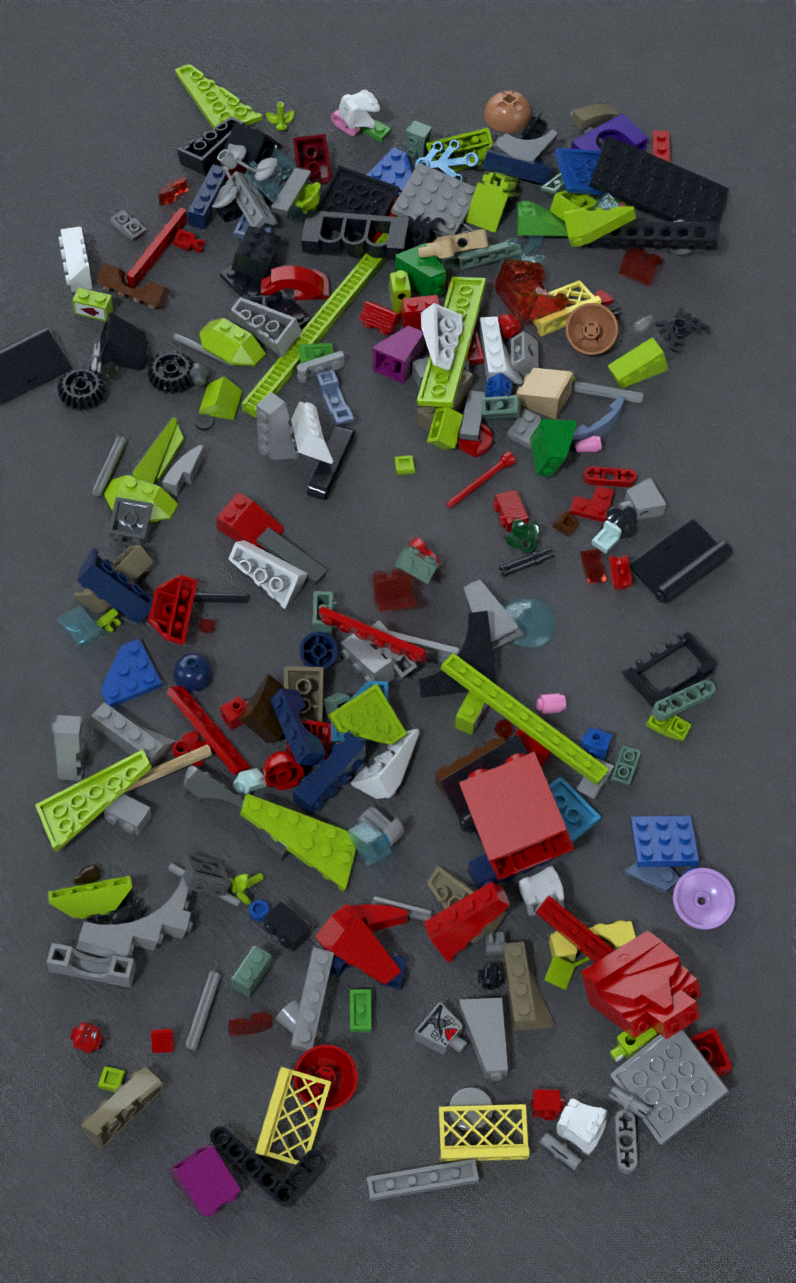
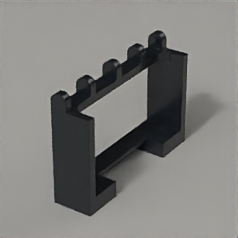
M688 631L685 635L683 633L678 635L680 642L672 645L671 642L665 643L667 650L658 655L655 651L651 652L650 655L653 659L645 664L640 660L635 662L637 669L634 670L630 667L628 670H622L625 678L652 708L657 701L707 679L716 671L718 663ZM686 646L702 665L697 668L695 674L673 688L666 687L656 694L639 674Z

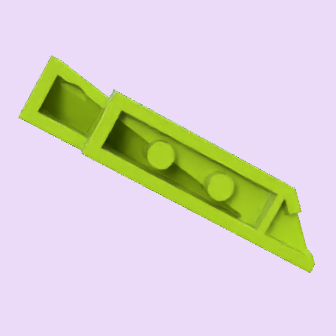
M175 417L171 419L133 471V477L154 484L155 481L160 482L184 443V438Z

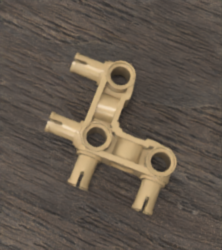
M486 229L438 237L434 242L427 243L428 246L418 248L420 258L436 256L440 259L454 256L455 252L488 247ZM466 238L468 241L467 245L464 247L460 246L458 239Z

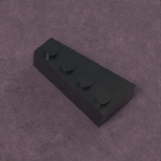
M231 116L216 125L213 131L204 132L198 140L195 141L193 139L188 142L189 145L183 148L181 146L177 148L180 165L206 176L212 165L220 163L217 157L223 150L235 122L245 125V123Z

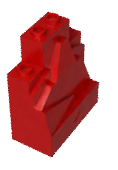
M649 931L642 933L581 972L589 1004L634 1039L650 1028L654 1029L665 1039H669L701 1018L697 1001L695 1000L701 996L698 979L681 965L679 956Z

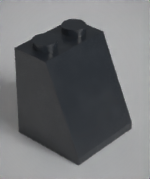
M235 122L223 150L228 149L229 144L244 146L247 151L242 162L257 169L258 164L262 160L267 158L277 159L283 145L264 132Z
M109 313L100 335L98 362L140 371L142 365H145L147 362V354H145L148 347L146 332L117 315Z

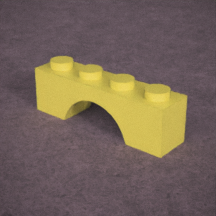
M620 920L613 924H597L594 927L588 928L613 950H617L636 938L631 921L625 922ZM557 931L550 934L549 946L552 958L555 955L567 962H575L576 954L579 950Z

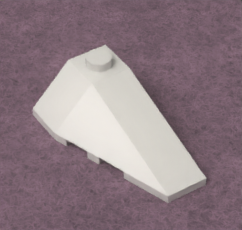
M433 303L421 312V328L433 365L448 371L455 355L454 349L459 342L458 337L463 330L462 314Z
M419 730L406 731V736L394 744L388 745V751L377 755L372 766L369 768L365 766L351 782L352 786L376 799L392 797L402 782L419 735Z

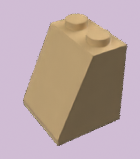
M532 368L530 374H526L523 386H519L516 395L521 400V406L556 420L571 394L573 373L570 371Z

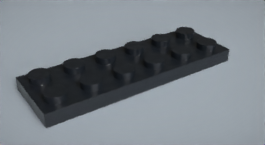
M232 265L220 272V277L240 297L262 295L261 280L231 270ZM283 290L271 294L277 295V302H268L270 309L296 318L300 329L310 322L311 318Z

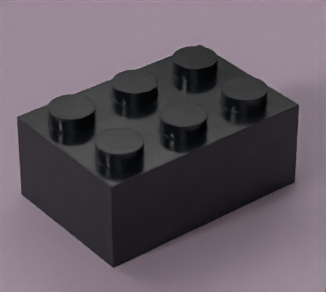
M249 225L235 253L231 270L259 280L266 278L277 254L281 236Z

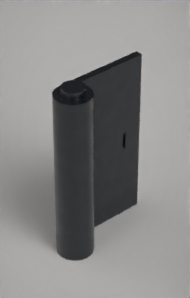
M43 328L0 349V405L68 372L69 369L72 370L70 363L47 328Z
M692 519L629 566L636 576L651 590L656 599L661 603L667 604L732 556L733 552L728 543L725 541L716 543Z
M519 734L439 781L460 820L459 826L463 832L471 834L477 828L459 782L468 779V776L476 770L482 768L491 770L505 764L509 757L515 754L522 753L528 755Z

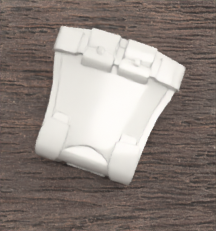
M361 90L357 94H346L342 97L338 114L345 120L346 125L350 129L355 127L374 128L375 122L367 111L377 112L380 110V106L371 92Z
M553 866L546 867L540 873L520 880L519 889L525 901L528 915H536L534 912L548 895L564 907L563 887Z
M570 1099L557 1123V1133L560 1137L578 1146L583 1153L590 1155L596 1149L604 1133L607 1122L605 1120L607 1110L601 1107L588 1106L575 1099Z

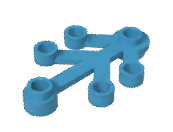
M451 140L442 156L437 161H432L437 152H441L444 148L441 142H435L426 157L417 159L415 168L418 163H426V166L430 168L439 167L453 178L459 175L461 177L460 181L463 182V176L454 172L448 166L467 164L474 167L479 163V157L475 153H468L466 157L448 159L453 151L460 147L458 140ZM453 142H457L456 148L452 147ZM437 144L441 145L439 150L435 148ZM471 157H475L474 163L470 162Z

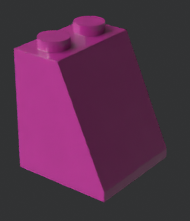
M407 326L373 347L372 371L404 384L412 372V362L421 359L423 356V332L417 328Z
M203 1145L168 1170L200 1216H213L220 1210L218 1208L224 1202L226 1204L231 1203L238 1197L237 1193L241 1191L213 1145Z

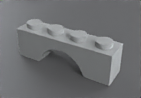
M55 943L51 945L46 962L49 972L130 988L136 970L135 962L132 958L117 955L109 958H96L82 954L73 947Z

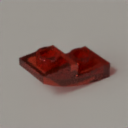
M185 175L170 181L159 190L158 200L160 206L176 201L175 195L188 191Z
M599 549L581 551L580 557L587 584L606 582L604 565L601 563Z
M257 1012L256 1014L251 1013L250 1021L243 1018L229 1019V1035H251L268 1030L273 1027V1015H269L266 1012Z

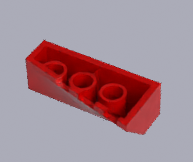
M490 882L424 921L430 940L445 960L450 963L459 951H463L471 939L475 936L478 937L483 932L482 929L499 917L510 906L503 887Z

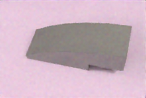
M198 445L182 456L169 470L163 480V490L167 494L178 496L184 483H192L204 458L202 445Z

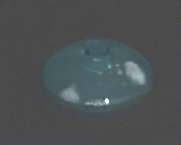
M522 597L510 601L503 607L524 634L510 641L511 643L522 647H535L547 642L552 637L555 631L556 619L552 609L543 601Z

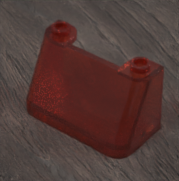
M505 258L495 281V291L519 322L532 321L564 310L569 299L563 293L551 296L542 284L546 272L540 262Z

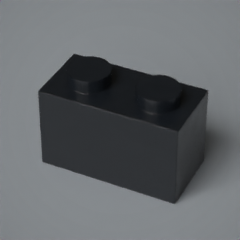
M282 901L264 916V929L271 936L275 935L284 948H289L293 952L311 936V927Z

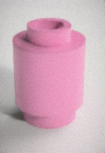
M559 693L540 695L539 699L536 700L537 710L541 711V714L560 713L562 710H566L565 696Z

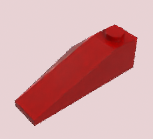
M348 903L332 914L315 936V939L326 951L334 952V957L336 955L345 960V963L359 968L364 974L384 985L401 973V970Z

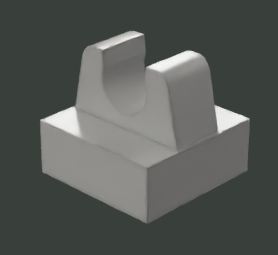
M491 932L485 937L486 955L502 954L503 943H507L506 932Z

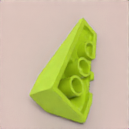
M634 206L613 207L610 210H602V207H598L595 211H586V208H578L563 212L571 247L589 244L636 219Z

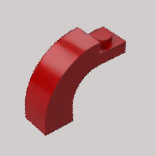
M281 266L271 269V276L261 280V294L271 295L282 289H296L301 291L307 298L312 299L324 293V279L308 268Z

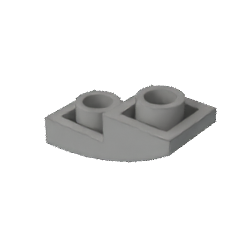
M124 210L110 218V222L121 233L132 240L146 231L136 218L132 219Z
M596 758V760L609 769L607 775L597 786L583 777L577 788L578 792L594 800L597 798L603 784L607 783L615 767L599 758Z

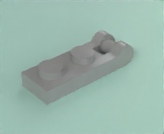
M339 351L299 364L297 366L298 381L305 383L308 378L316 376V373L343 368V352Z

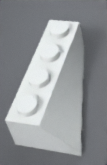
M82 228L61 229L62 236L58 238L60 247H64V249H61L62 260L66 259V262H63L64 272H68V275H65L67 286H71V292H76L78 287L90 290L92 289Z
M481 317L479 335L487 382L488 378L502 372L513 384H522L523 380L519 372L511 366V356L502 340L498 317Z
M299 402L291 419L298 452L332 464L333 459L324 441L316 407L309 402Z
M245 540L235 542L229 560L243 573L249 575L258 586L266 590L268 595L276 599L284 609L288 608L301 591L308 574Z

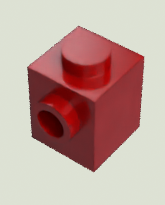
M240 696L220 707L221 718L231 731L243 724L239 717L248 705V702L243 701Z
M534 1089L532 1096L533 1118H542L546 1121L559 1118L560 1111L564 1110V1098H560V1090Z

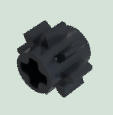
M486 964L483 966V970H478V983H482L484 989L494 990L498 988V984L502 985L503 971H499L497 965Z

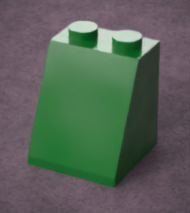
M426 243L395 255V272L402 270L408 273L410 289L422 296L437 295L440 297L445 294L446 270L436 256L424 258L419 256L418 248L428 246Z
M541 420L530 436L536 475L550 477L556 473L567 457L576 428V421Z

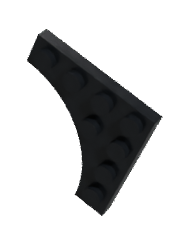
M488 611L467 613L468 627L466 639L457 656L498 686ZM442 670L433 675L418 678L421 698L469 691Z

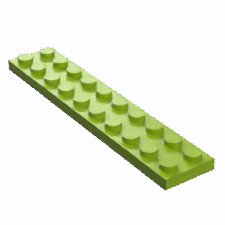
M451 278L444 307L462 314L463 330L458 337L459 342L454 349L455 355L448 371L433 365L431 356H429L417 398L418 406L453 408L487 284L486 278Z

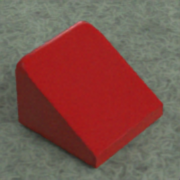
M172 1029L151 1031L153 1053L174 1051Z

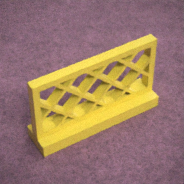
M579 280L520 304V308L538 328V334L542 337L566 327L569 315L578 306L586 303L601 304V298L594 296ZM579 287L581 292L572 291V289ZM560 294L567 295L566 298L557 297ZM570 296L579 297L578 300L569 299ZM545 300L552 301L551 304L542 303ZM555 302L564 303L563 306L554 305ZM535 306L537 308L536 310L528 309L527 307ZM540 308L549 309L548 312L539 311ZM552 310H558V312L551 313Z
M280 1067L255 1153L296 1165L299 1160L292 1157L290 1150L299 1145H302L305 1154L311 1150L331 1081ZM292 1075L301 1077L305 1086L293 1091L290 1085ZM305 1079L312 1080V1082L307 1084ZM316 1082L325 1084L323 1094L315 1098L309 1086ZM288 1088H289L290 1091H291V1094H289V1095L286 1096L287 1091H288ZM307 1088L312 1100L301 1105L295 1094ZM294 1096L299 1107L287 1113L283 1106L284 1101ZM321 1098L320 1105L316 1101ZM314 1102L318 1109L317 1115L308 1119L303 1107ZM283 1109L285 1115L280 1117L281 1111ZM301 1110L306 1121L294 1127L289 1115ZM287 1117L292 1129L280 1134L277 1128L278 1121ZM315 1119L314 1125L312 1127L310 1121ZM308 1123L312 1132L310 1137L302 1141L296 1129ZM275 1131H277L279 1135L276 1138H274ZM294 1131L300 1142L288 1148L283 1136ZM281 1139L286 1150L279 1154L269 1152L272 1142ZM309 1140L307 1148H305L303 1143ZM288 1152L290 1158L282 1155Z
M526 1104L439 1107L440 1162H458L475 1159V1161L527 1160L529 1158ZM512 1110H521L522 1119L517 1124L507 1117ZM469 1111H474L480 1116V1119L473 1126L463 1118ZM490 1111H497L502 1116L495 1125L485 1117ZM444 1112H453L458 1117L452 1126H449L444 1121ZM482 1119L492 1128L485 1136L475 1129ZM504 1119L514 1127L506 1136L497 1128ZM460 1120L470 1128L463 1137L453 1129ZM444 1126H446V1127L448 1128V1130H447L445 1133H444ZM494 1130L503 1138L498 1145H492L486 1139ZM517 1130L523 1136V1144H514L508 1137ZM450 1131L459 1139L455 1146H445V1137ZM471 1131L481 1138L477 1145H470L464 1140ZM461 1142H463L466 1146H459V1145H460Z

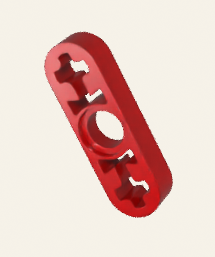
M593 466L587 467L583 474V480L588 485L632 487L635 485L637 477L636 472L632 469ZM611 474V475H613L615 478L612 479V480H609V479L605 478V475Z

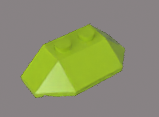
M489 127L429 142L426 143L429 153L435 142L443 144V150L437 152L432 161H437L448 148L450 141L458 140L460 143L459 149L454 150L448 159L466 157L468 153H475L479 157V163L476 166H480L485 158L487 148H491L493 141ZM457 142L452 143L453 148L457 147ZM437 144L435 148L439 150L441 145ZM475 157L470 158L471 163L475 162ZM467 164L448 166L454 172L472 168Z
M225 318L210 321L199 332L202 349L230 365H250L256 367L266 357V353L251 333Z
M129 475L112 479L104 492L111 511H113L116 497L152 503L153 509L150 522L164 519L170 520L178 507V503L160 486Z
M125 876L123 878L107 879L49 891V904L72 918L84 919L94 914L105 915L116 910L131 890L130 876Z

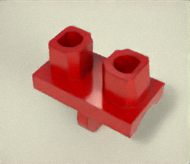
M628 555L622 557L609 556L613 588L615 587V590H625L626 587H632Z

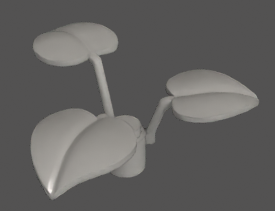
M229 144L228 149L221 151L217 159L224 165L223 170L227 174L230 185H224L219 189L212 207H224L235 198L238 188L234 186L228 170L234 169L237 163L256 173L255 179L257 181H263L273 173L278 160L276 158L264 159L258 164L257 169H254L242 162L246 155V148L241 145Z

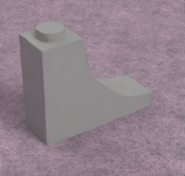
M552 129L543 137L532 140L517 139L505 133L503 137L500 136L496 140L495 150L504 152L514 158L526 161H539L557 141L558 133Z

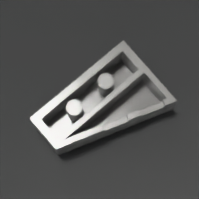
M352 634L341 642L342 656L353 663L354 670L364 676L365 682L388 681L389 683L395 679L393 660L390 657L385 659L381 655L383 651L380 648L376 650L372 645V641L367 639L363 641L357 638L355 634Z
M57 715L56 723L53 722L52 735H55L54 744L56 747L58 779L82 781L87 751L82 717Z

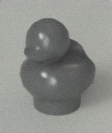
M195 363L192 365L194 367L191 369L189 377L194 385L205 386L210 379V371L203 364Z

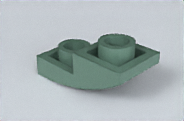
M622 745L611 780L630 786L641 751Z

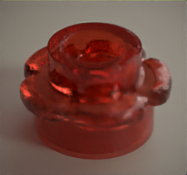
M203 618L198 627H200L201 632L211 634L212 631L216 630V622Z
M506 719L498 721L494 727L495 734L503 738L511 736L513 734L511 722Z

